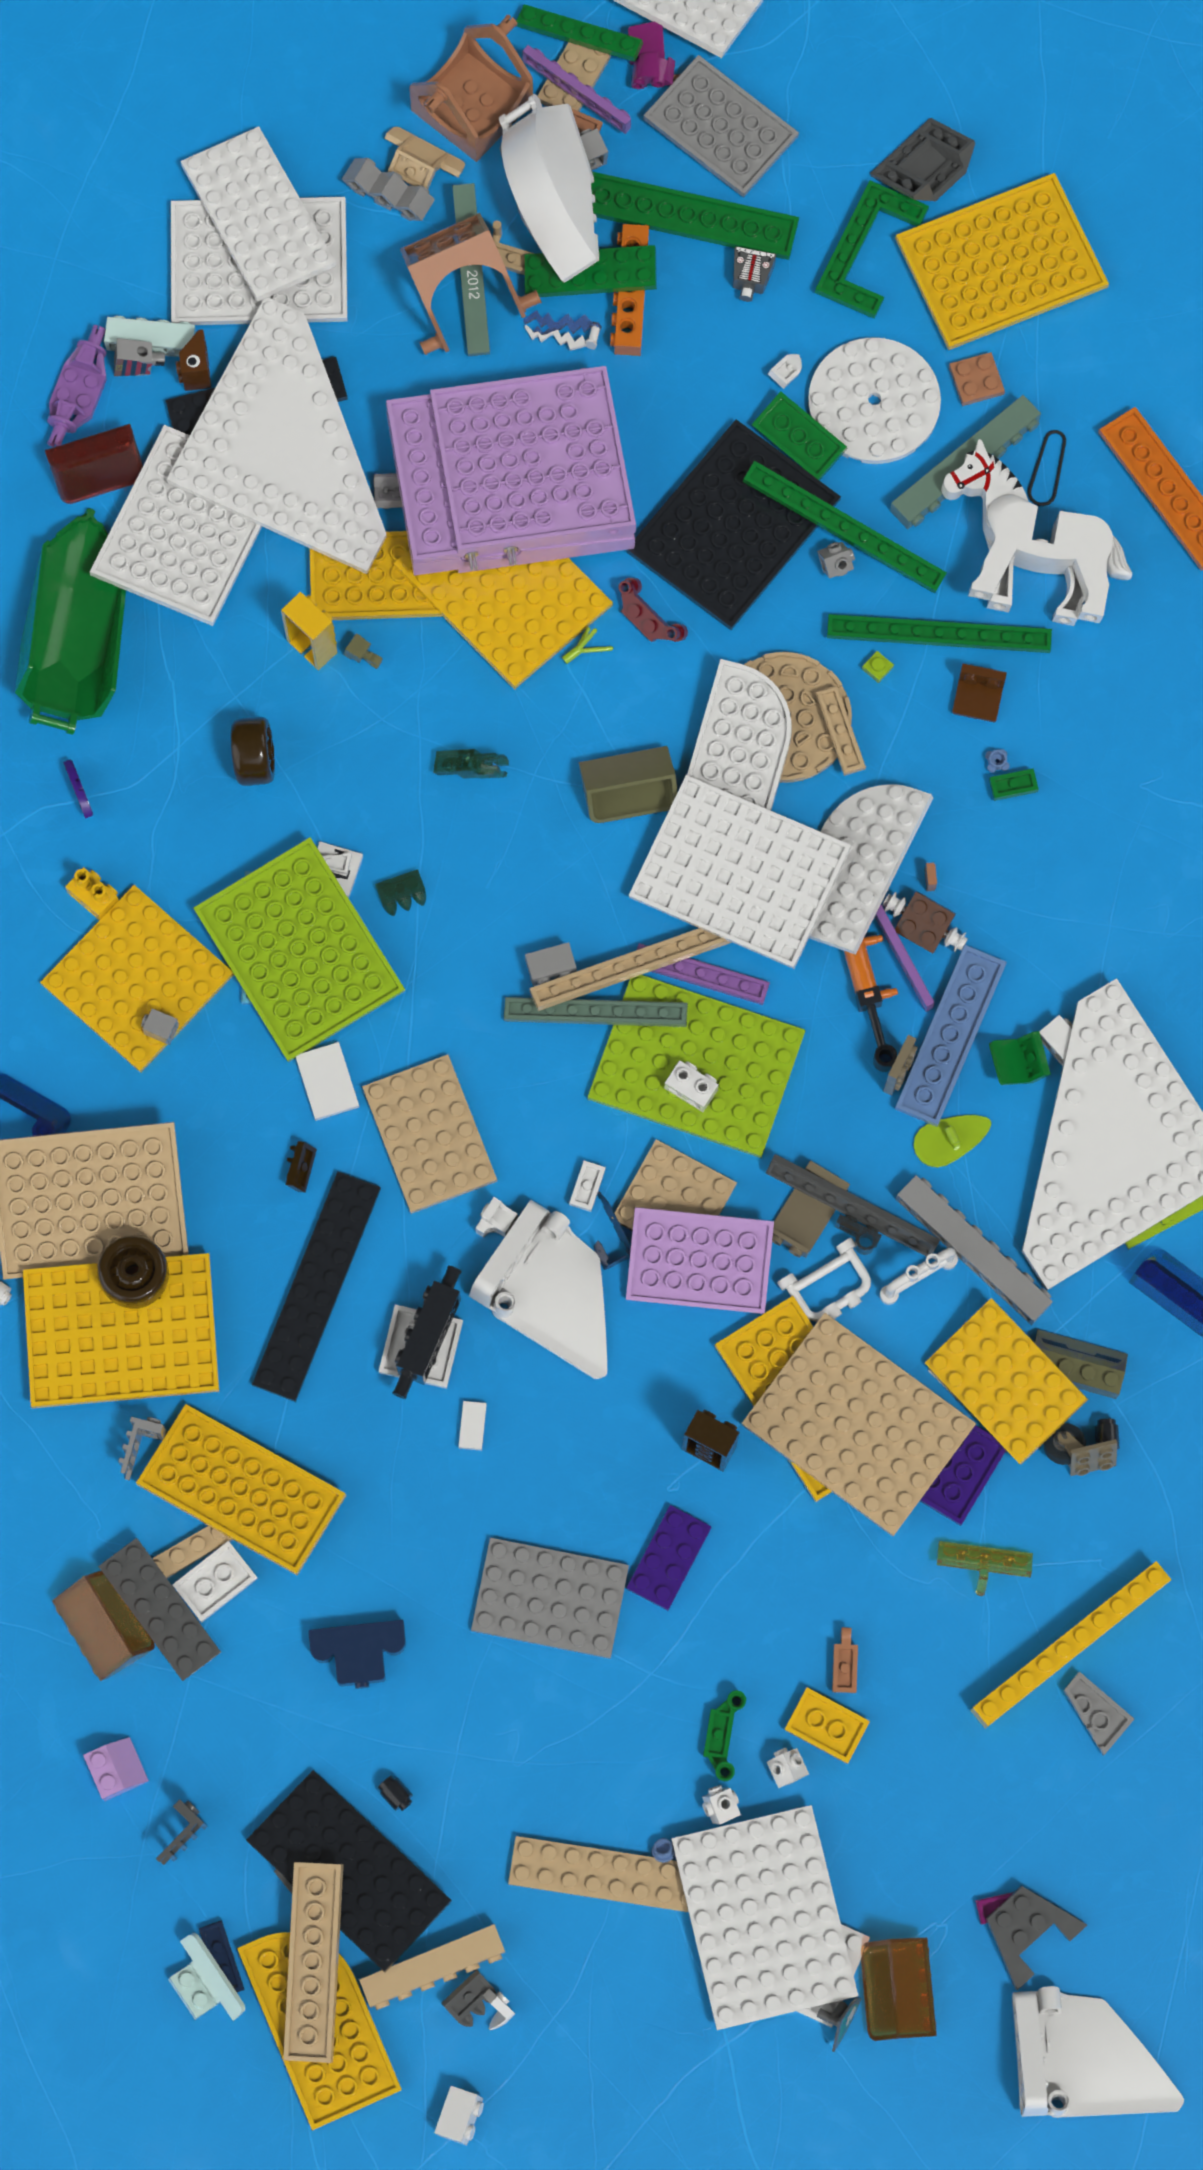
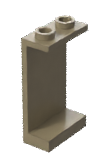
M811 1160L805 1170L848 1191L850 1186L848 1182ZM794 1189L774 1221L772 1242L778 1246L781 1244L789 1248L788 1251L796 1257L800 1258L803 1256L807 1258L836 1210Z

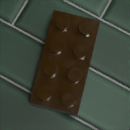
M697 1410L684 1434L682 1450L724 1472L737 1447L740 1432L736 1430L737 1427L728 1421L722 1423L716 1420V1415L707 1410H703V1412Z

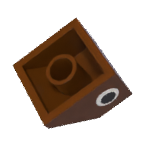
M201 329L196 332L179 352L180 361H176L179 383H184L185 391L211 388L207 345L204 330Z

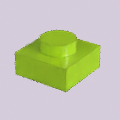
M876 651L862 666V670L876 682L880 683L893 669L894 664Z

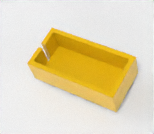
M299 592L281 609L287 642L300 654L311 646L312 649L304 658L319 671L337 654L333 618L327 611H321L317 608V603L311 596H305L302 592Z

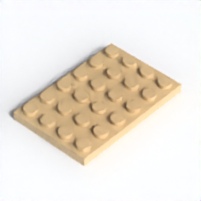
M449 1055L362 1086L411 1214L497 1182L496 1175Z

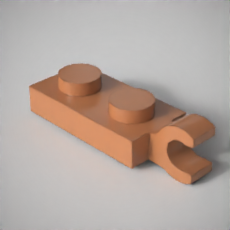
M842 1627L841 1644H834L832 1692L856 1693L858 1645H851L852 1628Z

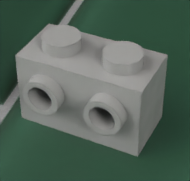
M569 942L525 954V962L533 986L576 972V964Z

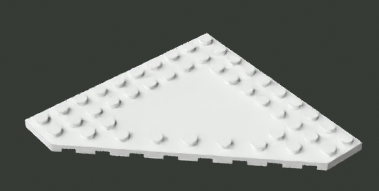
M269 297L263 299L166 481L168 484L367 574L386 539V531L304 313Z
M1117 978L1078 1001L1054 1111L1047 1135L1048 1138L1028 1220L1025 1241L1022 1247L1023 1255L1046 1291L1203 1196V1111Z

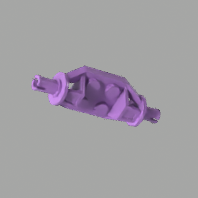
M93 325L88 341H78L77 348L64 363L49 402L50 416H48L47 422L54 428L47 444L53 448L56 445V449H60L65 434L75 433L77 428L91 420L107 381L104 361L107 352L100 346L106 329L101 326L98 330V325ZM94 358H97L96 365L94 364ZM73 414L77 415L72 422L69 421Z

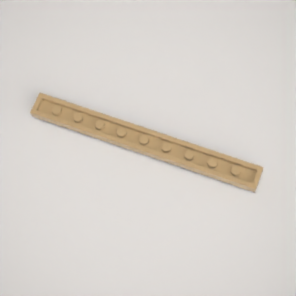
M698 928L530 988V994L537 1010L541 1011L732 942Z

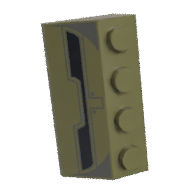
M1037 1330L1034 1343L1078 1389L1117 1399L1125 1375L1128 1354Z

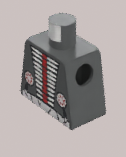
M735 247L733 288L741 290L739 298L742 301L750 302L753 299L754 293H764L775 267L776 254Z

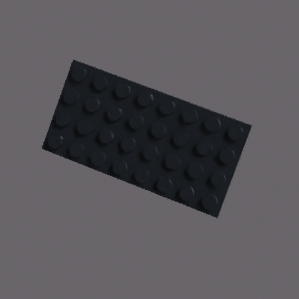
M314 1770L246 1839L292 1885L294 1862L343 1864L340 1931L384 1973L388 1971L452 1902L445 1893Z

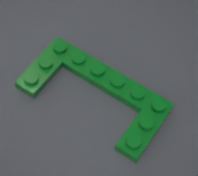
M869 180L815 289V293L875 319L884 301V297L847 281L846 278L879 211L917 227L922 224L929 206Z

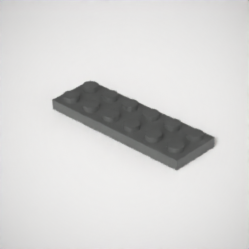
M137 1538L98 1566L182 1681L221 1653Z

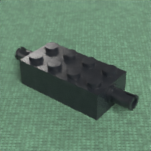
M448 1265L441 1283L434 1281L432 1286H427L423 1295L424 1305L417 1308L413 1318L415 1325L413 1329L409 1328L405 1335L404 1341H406V1346L404 1350L400 1349L398 1351L395 1362L400 1377L392 1394L399 1398H407L413 1381L422 1385L425 1384L461 1302L460 1291L454 1289L457 1279L461 1274V1270Z

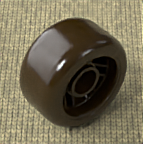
M248 717L234 720L231 725V753L237 782L242 786L271 783L275 775V758L269 721L265 717Z
M130 1235L114 1240L104 1249L98 1261L97 1276L103 1292L112 1302L124 1308L137 1309L154 1303L163 1294L169 1280V1267L165 1255L158 1245L145 1237ZM131 1266L139 1267L138 1271L133 1275L126 1273V1270Z

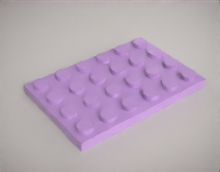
M635 1207L626 1300L764 1314L774 1221Z

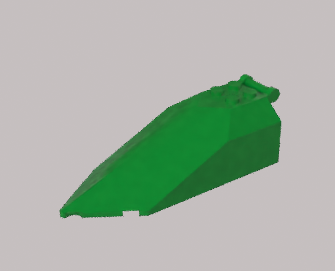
M90 508L86 509L85 514L81 517H76L57 532L55 538L51 541L47 540L41 547L21 639L15 693L31 708L30 724L36 725L39 723L61 729L70 735H73L75 732L77 720L102 717L116 691L126 590L90 576V570L109 535L103 524L95 519V511ZM40 712L66 718L68 722L40 715Z

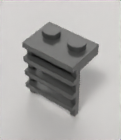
M179 1800L173 1806L190 1824L156 1858L163 1865L169 1859L175 1861L177 1857L174 1854L180 1848L183 1851L187 1849L184 1844L190 1838L193 1840L197 1838L195 1833L200 1827L204 1830L208 1827L197 1816L200 1812L188 1800L185 1803Z

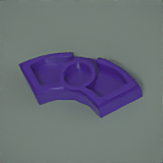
M70 759L63 762L85 819L93 816L73 761Z

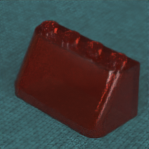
M130 424L45 450L59 496L67 504L80 502L133 485L143 468Z

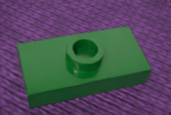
M1034 768L989 778L994 801L1036 793L1039 790Z

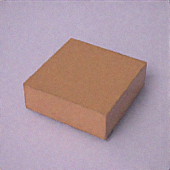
M926 863L924 870L926 891H935L937 886L936 866L934 863Z

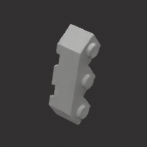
M355 158L342 178L355 193L362 197L368 194L375 199L374 203L390 211L392 208L401 211V217L409 221H422L435 200L424 186H408L402 180L403 178L400 174L394 171L381 172L376 167L375 162L369 158Z

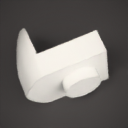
M786 355L769 371L768 375L783 389L801 372L802 362L800 355Z
M489 1988L483 1996L498 2010L488 2028L493 2030L506 2024L515 2013L507 2006L510 2001L500 1991L495 1994Z

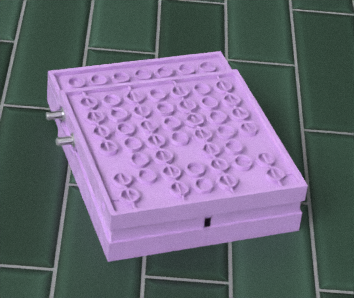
M606 366L430 390L428 395L386 400L387 420L414 576L458 570V573L634 549L636 521Z

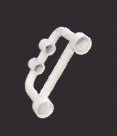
M849 1238L836 1247L840 1256L799 1281L791 1273L778 1281L777 1284L782 1291L787 1289L790 1296H794L809 1320L819 1321L824 1313L836 1319L842 1315L841 1309L848 1305L852 1309L862 1302L860 1297L869 1291L871 1278L853 1249L857 1245L852 1238ZM850 1261L862 1280L861 1286L826 1306L823 1310L819 1312L811 1311L799 1291Z
M947 1248L938 1254H929L926 1260L917 1266H909L904 1274L881 1289L880 1300L886 1305H892L897 1301L900 1292L941 1268L945 1270L953 1269L958 1262L956 1251L953 1248ZM935 1259L936 1261L930 1264L928 1260ZM911 1270H913V1271L916 1272V1273L912 1274L911 1276H910L909 1273H908V1272L911 1271Z

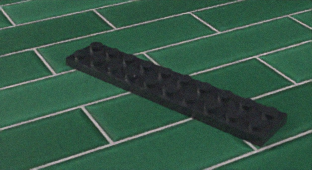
M337 1172L252 1383L253 1387L293 1402L297 1401L381 1187Z

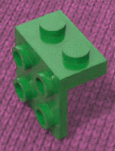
M1039 1031L1031 1032L1018 1039L994 1040L989 1043L998 1081L1001 1085L1031 1084L1051 1075Z

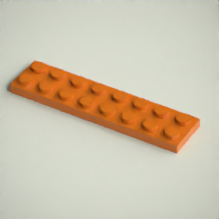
M1134 407L1099 429L1098 433L1202 571L1203 496L1138 409Z

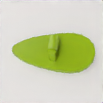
M964 1115L941 1119L938 1127L926 1124L915 1136V1154L927 1166L936 1168L947 1166L964 1156L982 1141L991 1127V1121L983 1116Z

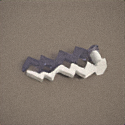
M536 310L524 320V324H528L536 319L541 328L545 325L549 327L543 333L539 326L533 331L525 325V329L532 340L539 337L542 343L550 336H554L560 346L567 342L570 351L583 347L595 350L598 335L602 328L598 322H591L585 314L575 323L569 314L565 315L560 321L554 322L549 312L542 318ZM566 325L572 334L581 327L584 333L589 328L591 329L589 339L585 341L582 335L575 342L569 331L562 337L559 331Z

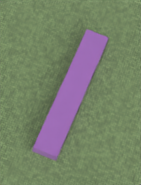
M880 905L875 919L923 1008L927 1012L933 1009L934 1001L882 905Z
M639 943L637 950L645 948L647 945ZM690 958L650 971L760 1005L764 1004L770 982Z

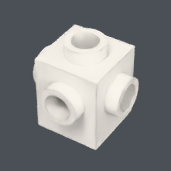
M783 1748L773 1753L775 1758L767 1761L778 1788L794 1783L809 1775L797 1748L790 1751L787 1748Z
M718 1785L708 1790L709 1794L702 1796L704 1800L702 1804L703 1810L708 1817L710 1816L713 1824H722L741 1815L737 1806L739 1803L738 1797L733 1790L731 1791V1788Z

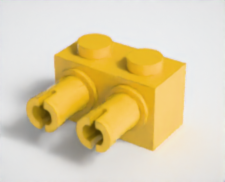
M83 867L75 872L74 878L65 888L72 898L100 920L119 901L117 897L118 892L111 885L107 884L105 886L100 882L101 877L95 871H88Z

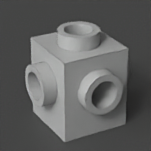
M843 542L832 543L827 548L817 551L822 570L829 579L835 576H843L848 571L854 569L852 563L855 560L851 548H847Z

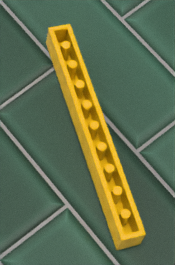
M1157 1561L1154 1562L976 1704L970 1711L986 1729L1172 1579Z

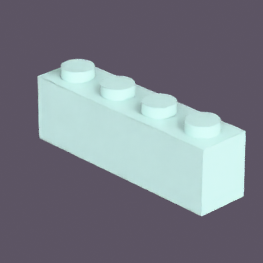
M107 317L104 343L106 350L115 351L117 338L146 341L152 343V352L165 353V356L179 357V352L196 334L195 325L189 322L170 323L167 320L148 321L145 318Z

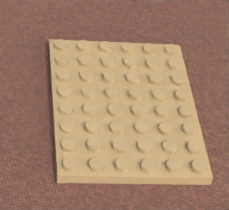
M175 1122L0 1139V1254L3 1280L23 1278V1270L98 1263L102 1252L111 1242L130 1235L150 1239L159 1246L165 1257L189 1255Z
M824 1313L741 1425L893 1537L976 1423Z

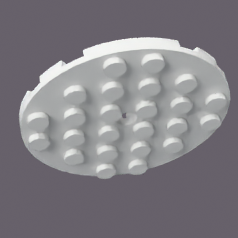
M885 338L858 339L833 350L816 369L811 380L808 397L810 416L847 446L848 449L842 456L868 464L890 463L914 453L932 434L938 420L941 404L939 384L929 364L910 347ZM874 395L881 402L877 405H872L868 399Z

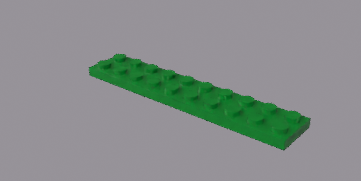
M592 172L594 183H591V191L595 195V202L592 205L593 214L597 218L624 224L648 225L649 229L732 248L741 247L776 254L777 258L790 259L799 217Z

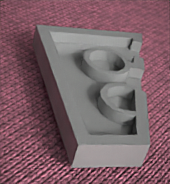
M1080 1672L1064 1689V1693L1104 1756L1132 1723L1134 1718Z

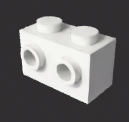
M679 1060L666 1080L664 1089L704 1112L718 1091L719 1084L716 1083L717 1080L711 1075H702L696 1071L697 1068L687 1061L683 1063Z
M450 2086L434 2133L440 2137L467 2146L468 2141H471L475 2134L476 2128L474 2124L476 2118L480 2117L483 2111V2098L477 2094Z

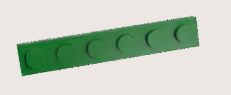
M525 4L516 20L517 27L635 62L643 45L642 39Z

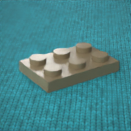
M910 1035L907 1036L888 1074L884 1092L891 1096L894 1090H900L906 1071L910 1070L918 1048L914 1046L916 1038Z

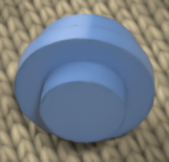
M660 1839L653 1845L652 1855L656 1861L665 1863L674 1858L673 1844L668 1839Z

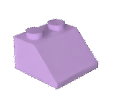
M130 1737L106 1744L83 1755L100 1796L104 1801L149 1781Z

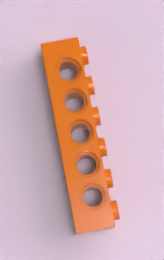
M623 224L622 232H618L617 245H621V247L648 246L649 226ZM645 290L614 292L613 306H617V313H612V326H616V331L611 333L610 346H615V355L641 356ZM631 308L633 309V311L625 312L623 311V309ZM630 328L632 331L625 333L622 329Z

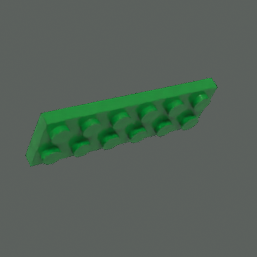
M655 245L599 249V261L565 283L561 281L543 253L525 254V295L534 290L537 291L539 297L657 289Z

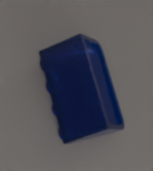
M1157 1249L1152 1251L1133 1274L1129 1283L1203 1338V1279L1165 1250Z

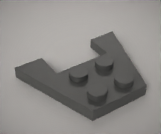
M1023 1886L1014 1891L985 1918L1015 1990H1018L1034 1975V1972L1019 1955L1050 1926L1054 1924L1068 1941H1071L1087 1926V1924Z

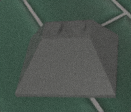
M930 118L877 166L870 175L914 200L936 201L966 174L975 141Z

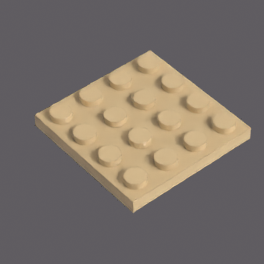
M656 1139L614 1214L620 1225L633 1231L635 1207L720 1215L737 1182Z

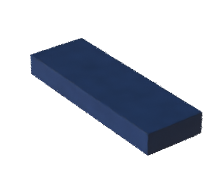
M221 1920L199 1928L203 1943L237 1993L244 1991L245 1988L223 1921Z

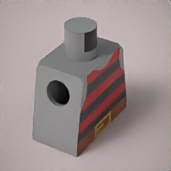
M117 338L114 354V376L150 375L152 366H164L165 353L152 352L151 342Z

